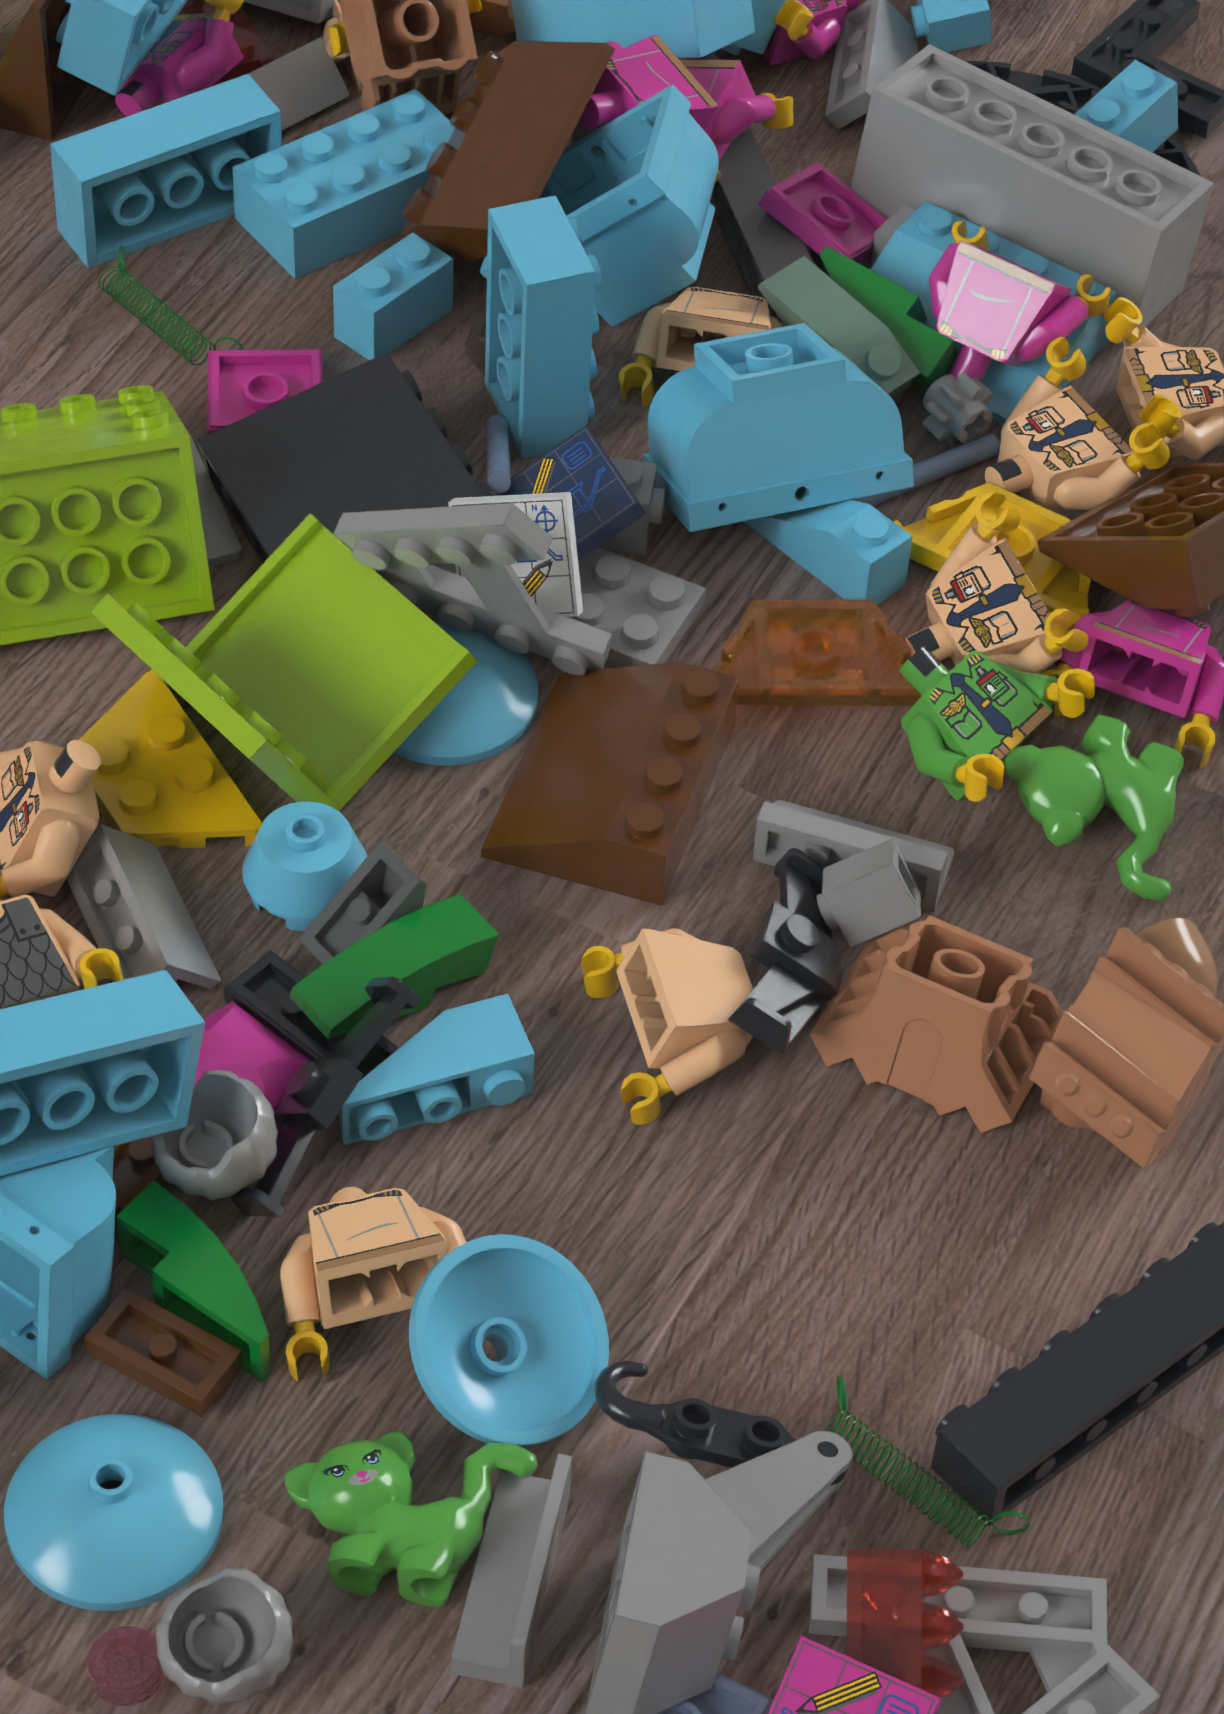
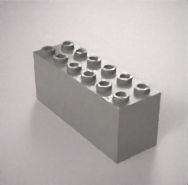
M928 44L873 87L851 189L887 218H890L905 204L917 210L927 201L980 227L985 226L986 230L1034 253L1040 254L1080 275L1091 274L1094 276L1093 281L1116 291L1115 300L1123 297L1133 302L1143 317L1139 325L1146 326L1183 291L1215 183Z

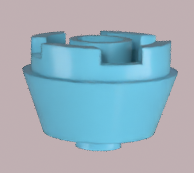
M294 802L276 809L263 821L244 858L242 877L252 902L259 912L263 907L270 914L285 919L286 928L305 931L368 855L349 822L339 811L318 802Z

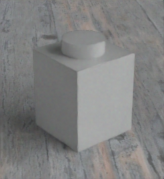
M893 838L823 868L822 893L817 895L820 912L827 926L832 931L837 928L841 929L850 948L921 918V891Z

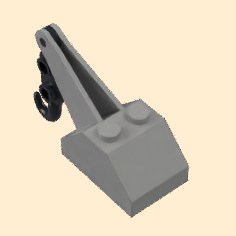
M633 1361L616 1362L601 1371L595 1381V1398L602 1411L614 1422L652 1435L664 1442L669 1450L680 1458L698 1459L731 1468L704 1479L687 1461L645 1451L615 1553L585 1714H657L712 1688L721 1659L735 1660L744 1623V1617L737 1616L736 1612L737 1609L751 1611L757 1592L760 1571L814 1512L842 1486L852 1458V1449L844 1438L829 1431H816L796 1440L791 1437L778 1420L763 1415L753 1416L713 1406L696 1398H688L671 1404H649L633 1400L622 1395L617 1390L616 1385L623 1378L644 1377L648 1372V1368L644 1363Z

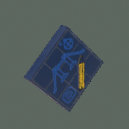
M587 425L511 478V485L506 492L502 494L493 493L494 496L571 492L578 561L646 514V511Z

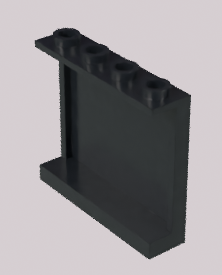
M387 353L197 439L206 471L217 493L262 564L310 513L333 534L342 513L449 507L448 502L454 498L494 496L485 482L476 484L473 480V470L463 448L459 444L450 446L447 442L446 428L437 410L433 406L427 409L424 408L421 403L422 395L411 372L405 370L400 373Z

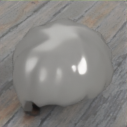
M205 1070L193 1088L187 1127L151 1136L152 1152L163 1179L168 1183L178 1186L187 1195H201L214 1201L235 1195L242 1188L254 1184L264 1177L267 1167L276 1157L278 1131L271 1104L264 1097L262 1090L253 1082L238 1078L232 1072Z
M228 1567L219 1574L188 1587L168 1603L156 1627L157 1658L160 1661L162 1673L169 1680L175 1682L184 1695L194 1698L200 1697L213 1706L243 1702L254 1694L270 1689L274 1685L277 1675L287 1668L290 1661V1650L294 1643L292 1634L293 1619L285 1606L283 1596L274 1587L266 1584L258 1575L246 1568L235 1569Z

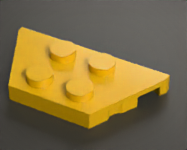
M988 482L966 491L958 499H946L927 507L926 518L905 527L898 520L893 521L912 536L909 558L939 572L971 525L980 524L975 513L979 499L989 492L1005 495L1004 503L996 511V520L999 519L1006 508L1010 507L1019 511L1020 523L1013 531L1006 533L998 531L995 534L997 542L1004 538L1007 540L1050 614L1059 608L1069 609L1081 615V617L1089 614L1088 592L1090 578L1039 551L1037 540L1072 521L1062 515ZM1075 624L1069 628L1068 632L1073 629Z
M153 670L146 672L79 739L94 747L101 758V765L92 776L99 812L110 828L152 842L157 848L166 845L176 846L181 849L206 848V838L245 836V847H250L262 825L261 820L162 678Z

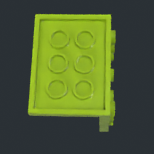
M138 385L118 390V398L95 401V397L92 394H78L60 399V407L36 410V405L33 403H19L0 409V645L107 628L91 613L94 607L107 594L126 611L134 602L138 603L155 620L215 610L190 435L163 391L153 392L152 386Z
M311 513L186 647L167 632L136 602L126 611L107 594L91 611L100 622L296 802L322 803L337 811L344 807L478 662L464 646L454 640L374 569L359 563L352 556L353 551L324 527Z

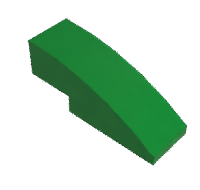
M825 246L819 255L829 277L888 327L920 371V374L912 384L927 392L936 380L948 375L958 353L952 339L924 325L928 318L919 296Z
M461 894L400 917L356 941L294 985L289 997L326 1038L330 1039L349 1033L372 1008L374 1003L365 991V987L373 978L395 977L418 995L419 1003L416 1008L402 1009L397 1017L429 1008L436 988L485 973L500 934Z
M153 1180L117 1215L120 1255L152 1276L153 1296L156 1305L241 1350L243 1364L241 1369L262 1383L271 1374L269 1333L257 1300L245 1277L217 1236L187 1205Z

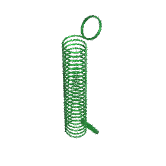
M123 245L119 246L118 266L114 265L104 270L99 277V287L146 325L147 328L158 335L159 338L170 345L171 348L182 355L183 358L192 365H199L206 360L208 353L201 362L197 364L192 362L197 361L203 355L207 343L210 345L209 351H211V345L214 351H217L216 344L221 340L234 341L241 347V350H244L243 345L232 337H221L217 339L214 345L125 271ZM118 267V269L113 270L104 278L101 287L100 280L103 274L111 268ZM118 271V273L109 280L106 288H104V283L107 277L113 272ZM117 276L114 283L111 286H109L112 279ZM121 279L118 286L112 290L114 285ZM123 283H125L123 288L118 293H116L118 288ZM127 286H129L127 291L122 296H120L122 291ZM132 290L131 294L124 300L126 294ZM136 293V295H135V297L133 298V300H131V301L128 303V301H129V299L131 298V296ZM140 296L137 303L132 306L133 302ZM144 299L142 305L136 309L138 304ZM148 303L146 308L140 313L142 307ZM152 306L150 311L144 316L146 310ZM156 309L153 316L148 319L149 315ZM160 312L157 319L154 322H152L154 317ZM164 316L162 321L156 326L158 320ZM168 319L166 324L160 329L164 321ZM172 322L171 326L164 332L165 328ZM174 326H176L175 329L173 330V332H172L170 335H168L169 332H170V330H171ZM179 330L178 334L172 339L175 332ZM184 332L182 337L176 342L177 338ZM188 336L185 342L181 344L182 340ZM189 340H191L189 345L184 349L185 345L189 342ZM195 343L194 347L188 352L190 347ZM205 343V348L197 359L191 360L199 352L202 344ZM200 346L196 353L193 354L194 350Z
M837 1376L836 1389L841 1412L830 1421L824 1431H827L832 1422L840 1415L838 1422L830 1432L835 1433L838 1427L846 1420L844 1427L838 1435L842 1436L852 1425L850 1432L845 1437V1440L848 1441L858 1430L856 1437L850 1443L851 1449L861 1436L865 1434L860 1445L852 1453V1456L854 1455L853 1462L860 1460L859 1466L863 1467L866 1465V1472L873 1469L872 1476L875 1477L879 1474L878 1481L885 1479V1486L892 1483L891 1491L898 1488L897 1495L900 1496L904 1493L903 1500L911 1497L909 1504L913 1505L917 1502L916 1510L924 1506L922 1514L926 1515L930 1511L928 1515L929 1520H932L937 1515L935 1524L938 1525L944 1519L941 1529H945L951 1523L947 1533L951 1534L957 1528L954 1533V1539L962 1535L960 1544H964L969 1539L966 1545L967 1549H970L977 1542L989 1522H992V1527L995 1531L1008 1535L1018 1534L1029 1528L1030 1518L1026 1514L1016 1511L1001 1512L995 1515L992 1520H988L987 1515H982L980 1510L975 1511V1506H969V1502L966 1500L962 1501V1496H956V1492L950 1491L949 1486H944L942 1481L937 1482V1477H931V1473L925 1472L924 1467H918V1463L912 1462V1458H906V1454L900 1453L899 1448H893V1444L887 1443V1439H881V1435L875 1434L874 1429H869L867 1424L862 1425V1420H856V1416L850 1415V1411L846 1409L845 1383L842 1376ZM843 1413H848V1416L841 1421ZM854 1417V1421L848 1424L849 1418ZM859 1421L860 1426L854 1429L855 1423ZM866 1426V1431L860 1434L862 1427ZM872 1431V1435L866 1439L868 1432ZM874 1436H878L879 1439L872 1444ZM869 1439H871L866 1450L861 1454V1456L858 1459L855 1460L857 1454L862 1449V1447L867 1443ZM884 1440L885 1445L878 1449L880 1441ZM875 1444H877L872 1455L866 1460L864 1464L861 1465L863 1459L868 1454V1452L873 1448ZM891 1445V1450L884 1454L886 1446ZM883 1449L880 1457L872 1465V1467L868 1469V1466L871 1463V1461L879 1453V1451ZM893 1450H897V1454L890 1459ZM887 1454H889L886 1462L878 1470V1472L874 1474L880 1462L885 1458ZM899 1455H903V1459L897 1463ZM896 1458L889 1471L880 1479L887 1466ZM909 1459L910 1463L903 1468L905 1460ZM902 1463L895 1476L886 1484L893 1471ZM916 1464V1469L908 1475L911 1465ZM906 1468H908V1470H907L906 1474L904 1475V1477H903V1478L901 1479V1481L896 1485V1487L893 1488V1486H894L895 1482L897 1481V1479H898V1478L900 1477V1475L906 1470ZM922 1469V1474L914 1480L917 1471ZM914 1473L908 1485L899 1493L903 1484ZM924 1474H928V1475H929V1476H928V1479H926V1480L920 1485V1483L922 1482V1479H923V1477H924ZM920 1478L917 1486L909 1494V1496L905 1498L910 1488ZM934 1478L935 1483L927 1489L930 1479ZM926 1483V1486L924 1487L923 1491L915 1499V1501L912 1502L916 1493ZM941 1483V1488L933 1494L936 1484ZM933 1487L927 1499L922 1503L920 1507H918L923 1497ZM947 1488V1493L940 1498L943 1489ZM939 1492L934 1503L924 1512L930 1501ZM954 1493V1497L944 1506L949 1494ZM945 1497V1500H944V1502L942 1503V1505L940 1506V1508L936 1511V1513H935L932 1517H930L931 1514H932V1512L934 1511V1509L937 1507V1505H938V1504L942 1501V1499ZM960 1498V1503L951 1510L955 1499ZM950 1502H952L951 1505H950V1507H949V1509L947 1510V1512H946V1513L943 1515V1517L937 1522V1520H938L939 1516L941 1515V1513H942V1512L944 1511V1509L950 1504ZM966 1502V1508L957 1515L962 1503ZM958 1507V1509H957V1511L955 1512L954 1516H953V1517L949 1520V1522L943 1527V1525H944V1523L946 1522V1520L948 1519V1517H949V1516L951 1515V1513ZM971 1507H972V1508H973L972 1513H970V1514L964 1519V1517H965V1515H966V1513H967V1511H968V1508H971ZM964 1512V1514H963L962 1518L960 1519V1521H959V1522L956 1524V1526L950 1531V1529H951V1527L953 1526V1524L955 1523V1521H956V1520L959 1518V1516ZM979 1512V1517L975 1519L969 1526L973 1519L974 1513ZM1008 1515L1020 1516L1028 1521L1026 1526L1017 1530H1003L994 1524L995 1520L999 1517ZM970 1517V1520L968 1521L967 1525L963 1528L959 1535L956 1536L962 1525ZM985 1517V1522L976 1530L980 1519ZM977 1521L971 1533L966 1537L964 1541H962L964 1536ZM983 1527V1529H982V1531L980 1532V1534L978 1535V1537H977V1538L974 1540V1542L969 1546L971 1540L974 1538V1536L977 1534V1532Z

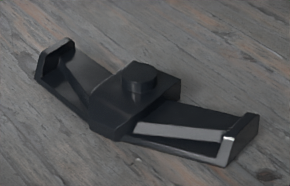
M797 848L789 849L774 867V875L779 878L780 904L775 901L761 917L749 955L769 968V970L728 1018L730 1022L780 1054L786 1052L824 1002L831 1001L838 994L844 973L841 952L835 941L832 940V930L827 926L817 903V895L822 893L823 868L825 866Z
M395 977L373 978L365 987V991L374 1003L368 1013L325 1059L308 1061L290 1078L286 1086V1094L274 1111V1115L281 1121L276 1139V1157L267 1167L264 1177L257 1181L254 1188H242L231 1197V1200L245 1216L282 1217L285 1214L286 1209L279 1203L315 1130L329 1129L363 1075L357 1069V1066L401 1010L416 1008L419 1003L418 995L401 980Z

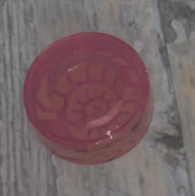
M132 1626L113 1628L98 1637L90 1648L87 1660L90 1684L94 1692L104 1701L118 1706L136 1705L150 1698L160 1687L164 1674L162 1673L160 1661L157 1658L156 1638L149 1632Z

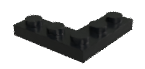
M1136 0L1073 59L1071 75L1102 89L1134 60L1176 81L1178 126L1187 132L1206 139L1224 122V90L1157 59L1170 44L1198 19L1200 2L1196 0Z

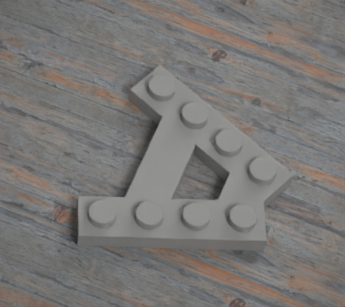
M513 503L342 513L333 534L353 550L352 556L359 563L374 569L416 607L437 615L438 619L446 626L463 632L475 629L489 634L503 648L515 653L524 654L529 650L551 659L557 668L569 674L584 675L588 670L604 668L609 655L612 634L536 605L512 568L511 564L515 561L544 560L553 540L551 535ZM431 564L458 565L465 577Z
M813 1555L808 1634L882 1640L898 1679L942 1699L936 1714H994L966 1647L1030 1652L1047 1694L1022 1714H1152L1157 1710L1161 1695L1107 1644V1579Z

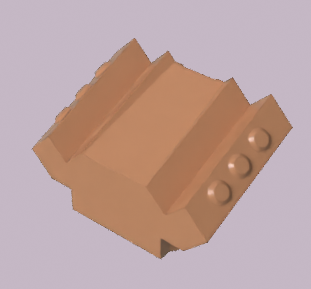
M340 0L339 4L353 71L363 85L360 105L363 111L415 89L442 114L456 110L461 70L469 61L478 59L466 0Z
M929 915L926 920L911 924L909 930L898 927L869 939L842 981L838 994L831 999L809 1035L826 1067L853 1058L866 1085L878 1081L921 1098L924 1102L934 1106L939 1117L966 1107L981 1134L1013 1121L1034 1084L1029 1079V1076L1041 1048L1045 1042L1052 1040L1063 1011L1052 991L1029 982L1032 975L1033 958Z
M1126 927L1118 928L1107 955L1099 957L1084 989L1074 1004H1071L1068 1010L1064 1011L1052 1040L1045 1042L1041 1048L1029 1076L1030 1080L1042 1088L1039 1105L1051 1110L1053 1115L1067 1126L1089 1128L1101 1134L1143 1168L1151 1166L1154 1160L1159 1162L1206 1086L1211 1067L1224 1047V1004L1214 997L1210 989L1191 979L1182 967L1172 964L1163 957L1161 951L1154 945L1145 943Z

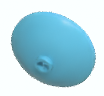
M435 622L460 645L464 646L478 662L394 751V754L418 763L437 766L466 765L494 757L509 749L520 740L530 728L535 718L538 706V681L535 671L524 654L515 653L503 648L494 640V636L475 629L463 632L452 629L442 622Z
M506 1234L489 1235L468 1241L447 1253L430 1269L418 1288L413 1301L409 1322V1345L415 1372L422 1388L435 1408L445 1419L465 1434L485 1443H509L520 1447L534 1446L569 1431L584 1418L596 1402L595 1381L601 1371L608 1367L609 1337L606 1321L600 1303L585 1277L568 1259L553 1248L527 1237ZM484 1340L494 1345L497 1353L495 1361H491L485 1356L482 1348Z
M106 1414L89 1417L66 1425L47 1436L27 1454L16 1469L10 1481L4 1504V1524L7 1542L11 1554L23 1574L36 1587L54 1599L78 1608L95 1611H120L138 1608L159 1601L179 1590L197 1575L209 1560L219 1540L224 1516L221 1482L212 1461L205 1451L192 1438L174 1426L157 1419L134 1414ZM107 1481L122 1482V1484L115 1489H104L100 1487L102 1483Z

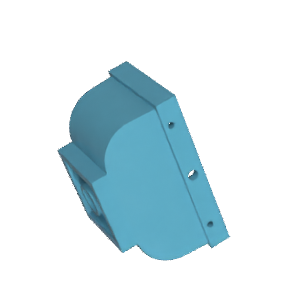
M673 84L565 148L539 197L540 199L556 195L567 218L574 217L577 221L582 247L587 255L595 256L601 272V289L594 291V305L597 313L612 328L696 281L715 212V207L710 203L719 168L717 150L710 137L689 114L691 103ZM593 146H599L602 150H598ZM487 255L484 257L480 273L486 279Z
M805 323L694 344L695 366L682 370L669 378L657 391L650 405L648 413L649 453L642 454L643 462L657 463L656 488L666 489L665 505L690 532L914 487L913 459L904 452L902 422L895 402L889 394L843 353L831 347ZM800 487H805L803 495L795 497L796 490Z
M114 1146L0 1176V1347L46 1380L71 1360L72 1345L99 1320L106 1311L111 1298L116 1189L113 1182Z

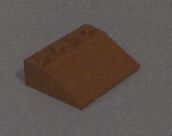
M34 0L0 60L1 129L52 141L88 85V82L57 67L62 44L56 41V35L61 22L70 11L71 6L65 0Z
M514 41L497 53L492 50L488 52L475 71L474 79L479 83L472 97L466 96L452 115L450 124L455 127V130L448 143L442 142L428 161L426 170L432 173L424 189L420 187L413 193L403 210L402 216L408 220L399 238L403 239L413 232L453 258V273L487 255L488 209L539 199L615 49L607 43Z
M1224 462L1171 463L1129 487L1120 496L1108 499L1037 540L1039 551L1147 609L1174 610L1175 615L1179 617L1202 614L1211 608L1210 603L1224 595Z
M683 662L588 670L584 675L560 673L481 848V857L662 906L735 727L739 677Z

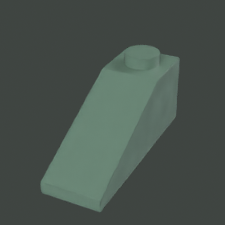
M805 256L764 280L757 287L785 326L805 323L831 347L843 353L889 394L893 401L901 397L920 374V371L888 327Z

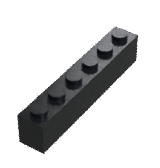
M1211 1222L1202 1227L1191 1239L1187 1249L1171 1261L1163 1257L1154 1262L1144 1272L1138 1285L1120 1297L1117 1293L1106 1297L1093 1310L1089 1320L1072 1333L1068 1330H1062L1055 1334L1044 1345L1038 1358L1023 1369L1019 1370L1017 1367H1012L1003 1372L993 1382L987 1395L968 1408L965 1404H962L951 1410L936 1428L935 1435L937 1439L931 1468L958 1495L962 1496L963 1500L968 1501L969 1506H975V1511L980 1510L982 1515H987L988 1520H992L998 1513L1011 1511L1223 1352L1224 1222L1220 1225Z

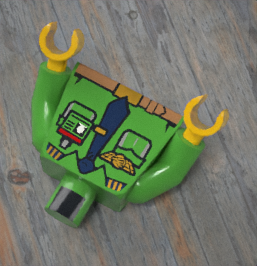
M924 645L898 670L922 695L901 718L902 728L907 733L916 768L920 773L940 780L957 802L963 796H966L969 801L973 802L983 800L987 796V785L995 790L1003 787L1004 764L1002 759L1013 748L1018 747L1053 712L1050 706L1055 702H1058L1059 710L1063 715L1068 718H1076L1085 711L1084 698L1092 699L1095 696L1094 677L1084 669L1067 670L1057 680L1054 676L1026 672L989 659L979 651L970 652L949 671Z

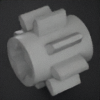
M962 372L958 378L952 374L945 375L936 380L924 396V408L931 414L922 424L939 441L945 439L951 446L958 440L963 444L981 437L992 422L993 413L985 404L994 394L977 377L971 379L965 372Z

